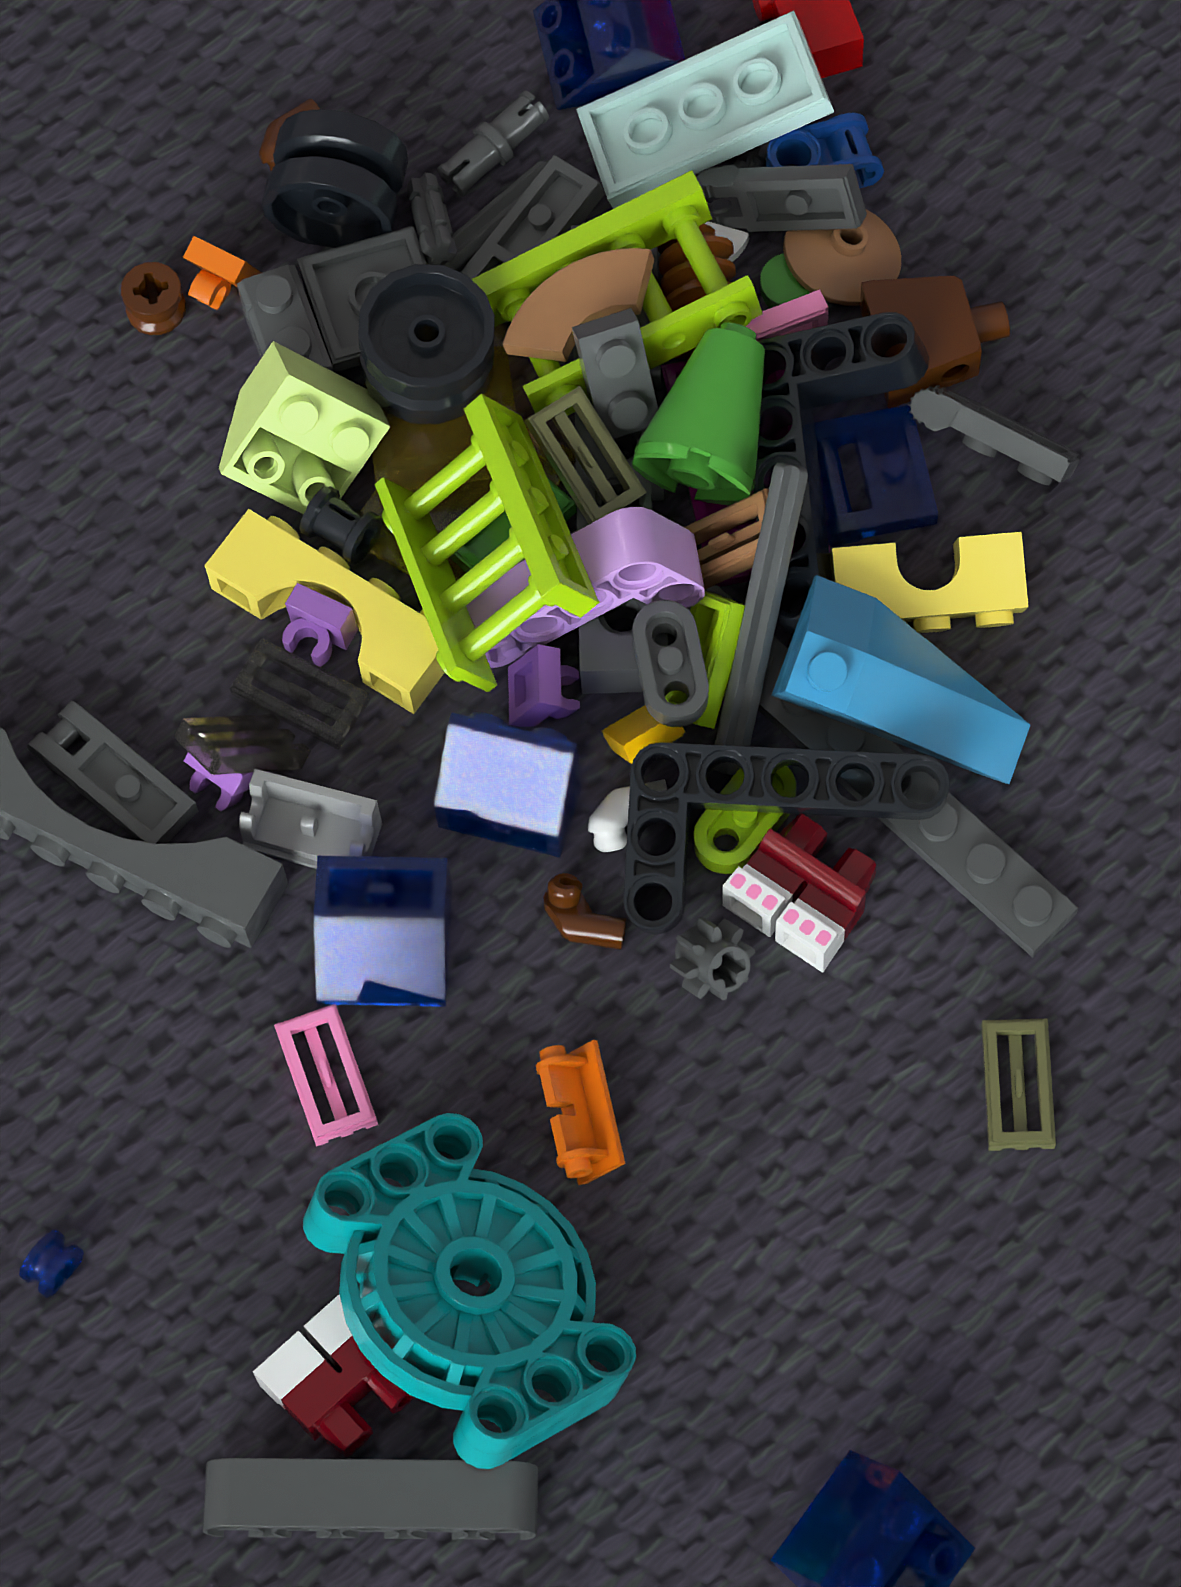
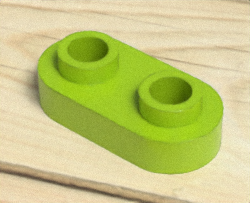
M784 766L773 776L772 787L781 796L788 798L796 797L795 777L792 771L787 766ZM741 768L719 794H732L740 788L744 780V772ZM706 809L698 819L694 829L696 856L707 869L720 874H732L738 866L743 868L758 850L768 830L771 828L776 832L790 814ZM728 834L736 838L738 845L731 851H721L714 845L716 838Z

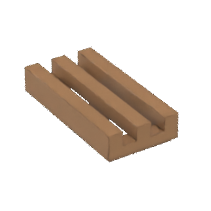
M765 488L684 527L694 534L696 546L711 539L707 546L697 550L705 589L753 567L769 489ZM759 517L758 522L749 525L733 534L724 533L749 520Z

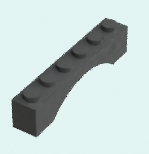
M0 728L1 839L8 840L12 833H15L33 842L31 849L38 856L54 865L64 866L66 861L70 860L87 868L86 876L96 885L107 891L119 893L124 886L144 896L141 900L142 904L153 913L165 919L175 920L179 913L200 923L197 930L204 937L220 946L230 948L233 942L237 941L252 948L288 886L282 863L228 837L197 843L156 844L121 838L91 827L57 806L34 784L17 759L5 730Z

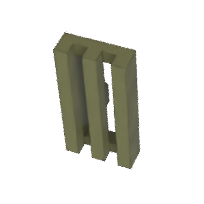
M580 386L524 421L588 524L597 521L611 512L624 508L647 493ZM573 406L623 486L624 493L617 496L566 415L565 410ZM550 419L556 425L605 505L599 508L546 424Z
M1048 1019L982 1020L988 1150L1000 1151L1004 1148L1028 1150V1148L1039 1147L1041 1149H1055L1056 1139ZM1034 1034L1040 1131H1028L1022 1035ZM997 1035H1008L1014 1132H1002Z

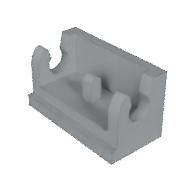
M254 769L249 784L250 795H252L249 813L241 812L239 821L243 845L266 856L363 881L382 826L377 800Z

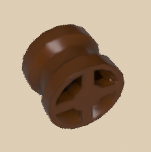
M145 262L135 266L125 275L121 283V297L131 325L139 332L148 335H162L172 331L182 322L186 313V302L177 273L168 265L159 262Z

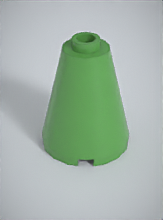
M726 322L722 323L720 328L708 329L704 333L634 448L635 454L632 466L645 479L674 493L678 483L696 488L695 500L713 504L732 505L751 494L755 487L765 348L756 341L757 335L753 330L740 324Z

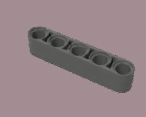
M215 1459L208 1461L206 1464L203 1533L215 1537H224V1530H249L248 1537L291 1538L292 1531H316V1538H359V1532H384V1539H427V1532H452V1539L495 1540V1533H520V1540H529L537 1536L538 1467L534 1464L520 1461H507L491 1469H482L467 1464L464 1460Z

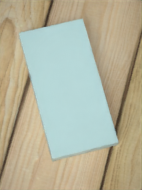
M794 11L576 109L605 194L613 209L691 170L695 175L704 171V169L713 167L834 112L805 34Z

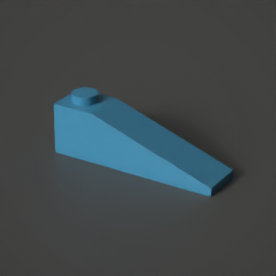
M818 575L814 576L771 696L982 776L1010 784L1030 724L877 598Z

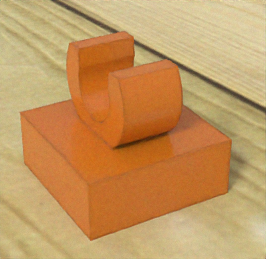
M193 236L183 258L202 269L194 278L188 295L216 310L220 308L229 295L231 284L237 287V283L242 281V279L262 273L246 261Z

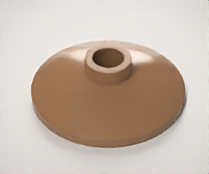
M866 209L867 215L861 227L857 229L786 231L783 242L784 257L794 278L810 293L820 289L827 302L844 306L861 305V282L897 279L901 270V251L893 232L878 216Z

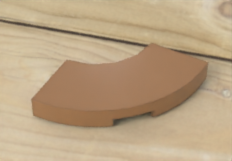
M629 248L597 253L573 262L550 276L530 294L515 314L502 344L508 355L566 362L575 345L571 327L632 308L635 315H640L655 260L651 249Z

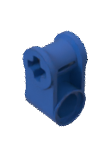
M845 113L826 121L802 126L771 140L767 148L765 167H782L791 164L797 166L853 164L859 188L874 185L884 174L881 159L872 155L866 139V134L869 130L867 121L863 115L858 113Z

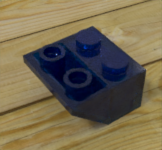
M545 0L533 10L557 110L589 104L685 60L670 0Z
M452 712L447 727L434 803L438 827L560 858L581 791L577 743L570 742L562 733L548 728H534L530 732L509 727L502 719L488 713L474 712L470 716H465Z
M317 855L314 901L317 1004L446 1007L452 881L447 858Z
M849 1450L770 1561L797 1587H949L976 1548L900 1471Z

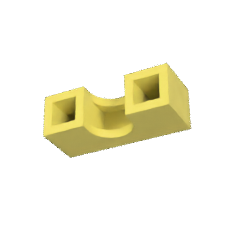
M1022 532L958 537L953 544L954 575L947 585L936 590L918 589L903 578L897 564L895 543L832 548L829 553L833 582L877 598L902 620L913 622V629L918 633L950 630V619L975 617L977 628L1014 624L1013 613H1022L1028 608Z

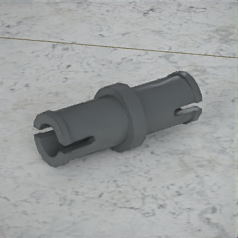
M526 90L521 92L519 97L490 123L482 121L473 130L474 137L447 162L442 163L437 168L441 179L447 185L453 181L456 185L452 189L461 197L466 195L468 190L498 163L502 166L506 165L514 157L512 150L541 124H545L550 119L545 107L540 101L532 106L531 102L535 99V96Z

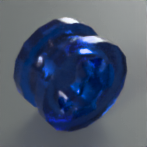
M52 1230L37 1242L25 1258L19 1272V1276L25 1282H39L38 1291L46 1298L57 1293L79 1267L84 1255V1251L77 1245L65 1246V1236L58 1230Z

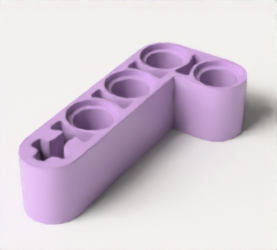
M628 507L616 510L571 534L600 603L581 618L556 605L553 607L544 605L485 653L490 667L497 668L507 665L522 657L537 644L545 645L632 598L647 605L659 600H670L680 603L686 608L694 606L705 596L694 534L681 525L644 507ZM526 560L516 564L466 606L475 628L529 585L528 577L531 573Z

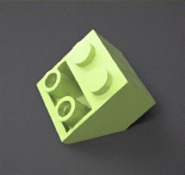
M273 341L240 389L219 470L222 475L304 514L311 499L323 487L332 486L339 491L340 499L390 428V424L381 406L369 395L366 388Z

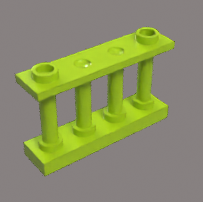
M692 170L471 279L485 292L495 315L494 327L506 321L512 322L521 305L539 285L557 271L587 256L616 249H653L672 239H677L706 296L673 312L651 272L642 306L650 323L640 328L649 370L697 347L708 329L720 328L721 324L726 322L746 327L752 319L763 314L749 276L747 275L728 284L699 229L700 225L712 220V216L703 190ZM529 357L539 378L524 385L523 388L535 414L579 386L588 398L579 358L561 367L558 361ZM573 406L565 410L567 416L575 412Z
M480 394L464 408L474 433L471 436L472 444L414 493L384 477L374 485L384 508L382 519L395 536L438 647L436 658L440 667L451 679L457 682L463 680L486 692H490L497 686L485 653L544 605L550 607L556 605L581 618L600 602L521 415ZM487 465L492 477V481L489 484L490 491L440 533H437L429 512ZM505 511L512 526L509 529L510 537L456 581L448 558ZM525 558L531 573L528 577L529 585L475 628L466 606Z

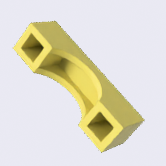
M248 509L205 564L211 589L261 620L286 607L285 603L297 583L351 607L358 630L362 636L358 657L362 682L414 714L445 673L437 661L436 653L438 647L423 609L419 613L402 603L398 593L385 582L377 578H371L369 581H366L350 571L348 563L331 549L320 547L317 551L299 540L298 533L282 519L275 516L265 519Z

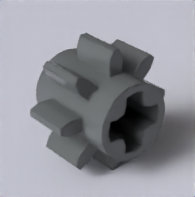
M700 917L696 926L690 927L682 935H678L675 949L676 959L670 963V968L685 977L682 987L699 999L704 997L709 990L721 1000H726L728 992L736 990L744 982H747L750 971L749 958L755 954V949L740 940L744 930L725 918L716 926L704 917Z

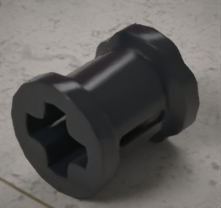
M329 486L321 488L309 502L300 522V532L309 538L321 537L341 549L345 560L352 564H357L367 556L376 543L382 530L383 519L382 516L373 511L365 514L341 500L339 491Z

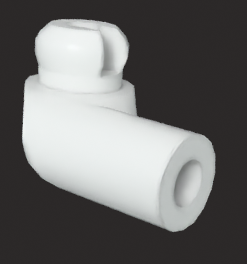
M665 779L645 783L651 790H667ZM630 786L611 791L589 817L588 831L594 833V846L601 852L617 851L624 848L627 844L625 827L628 826Z

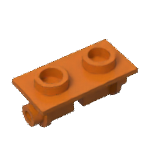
M592 1040L566 1054L565 1047L562 1045H554L542 1049L539 1052L541 1061L535 1067L537 1074L541 1078L547 1107L561 1108L562 1114H558L550 1119L558 1154L556 1158L557 1166L565 1168L567 1178H577L578 1185H583L626 1164L598 1041Z

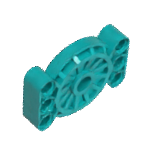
M446 1113L438 1115L323 1175L317 1184L304 1215L303 1230L307 1239L316 1248L329 1253L344 1254L341 1262L339 1294L345 1322L363 1355L383 1377L409 1395L441 1408L463 1411L453 1432L454 1447L458 1455L467 1464L476 1468L491 1469L506 1463L611 1402L634 1365L636 1347L631 1337L623 1329L613 1324L592 1322L595 1315L596 1282L588 1252L571 1223L550 1201L525 1184L492 1171L473 1169L483 1147L481 1132L478 1126L469 1118L460 1114ZM438 1151H444L446 1153H449L456 1160L448 1159L442 1156ZM383 1178L393 1179L399 1182L403 1187L392 1186L388 1184ZM328 1206H338L344 1209L349 1216L339 1215ZM453 1280H465L476 1287L482 1285L487 1280L491 1286L485 1296H471L462 1292L454 1284ZM588 1360L602 1363L608 1372L594 1368ZM534 1389L548 1392L556 1402H548L540 1398ZM479 1419L494 1422L501 1429L502 1433L487 1430L480 1423Z

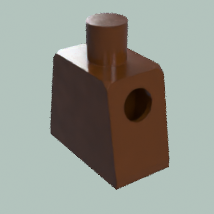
M957 276L884 279L861 282L860 311L862 317L886 312H896L904 315L914 326L929 355L928 369L924 377L916 384L884 393L888 408L897 407L912 401L910 398L914 397V393L920 392L922 388L927 390L929 386L935 387L936 385H940L941 388H947L978 376L982 354L981 343L1010 336L1009 319L1004 303L999 301L970 308L963 282ZM906 344L892 346L886 351L884 357L898 355Z

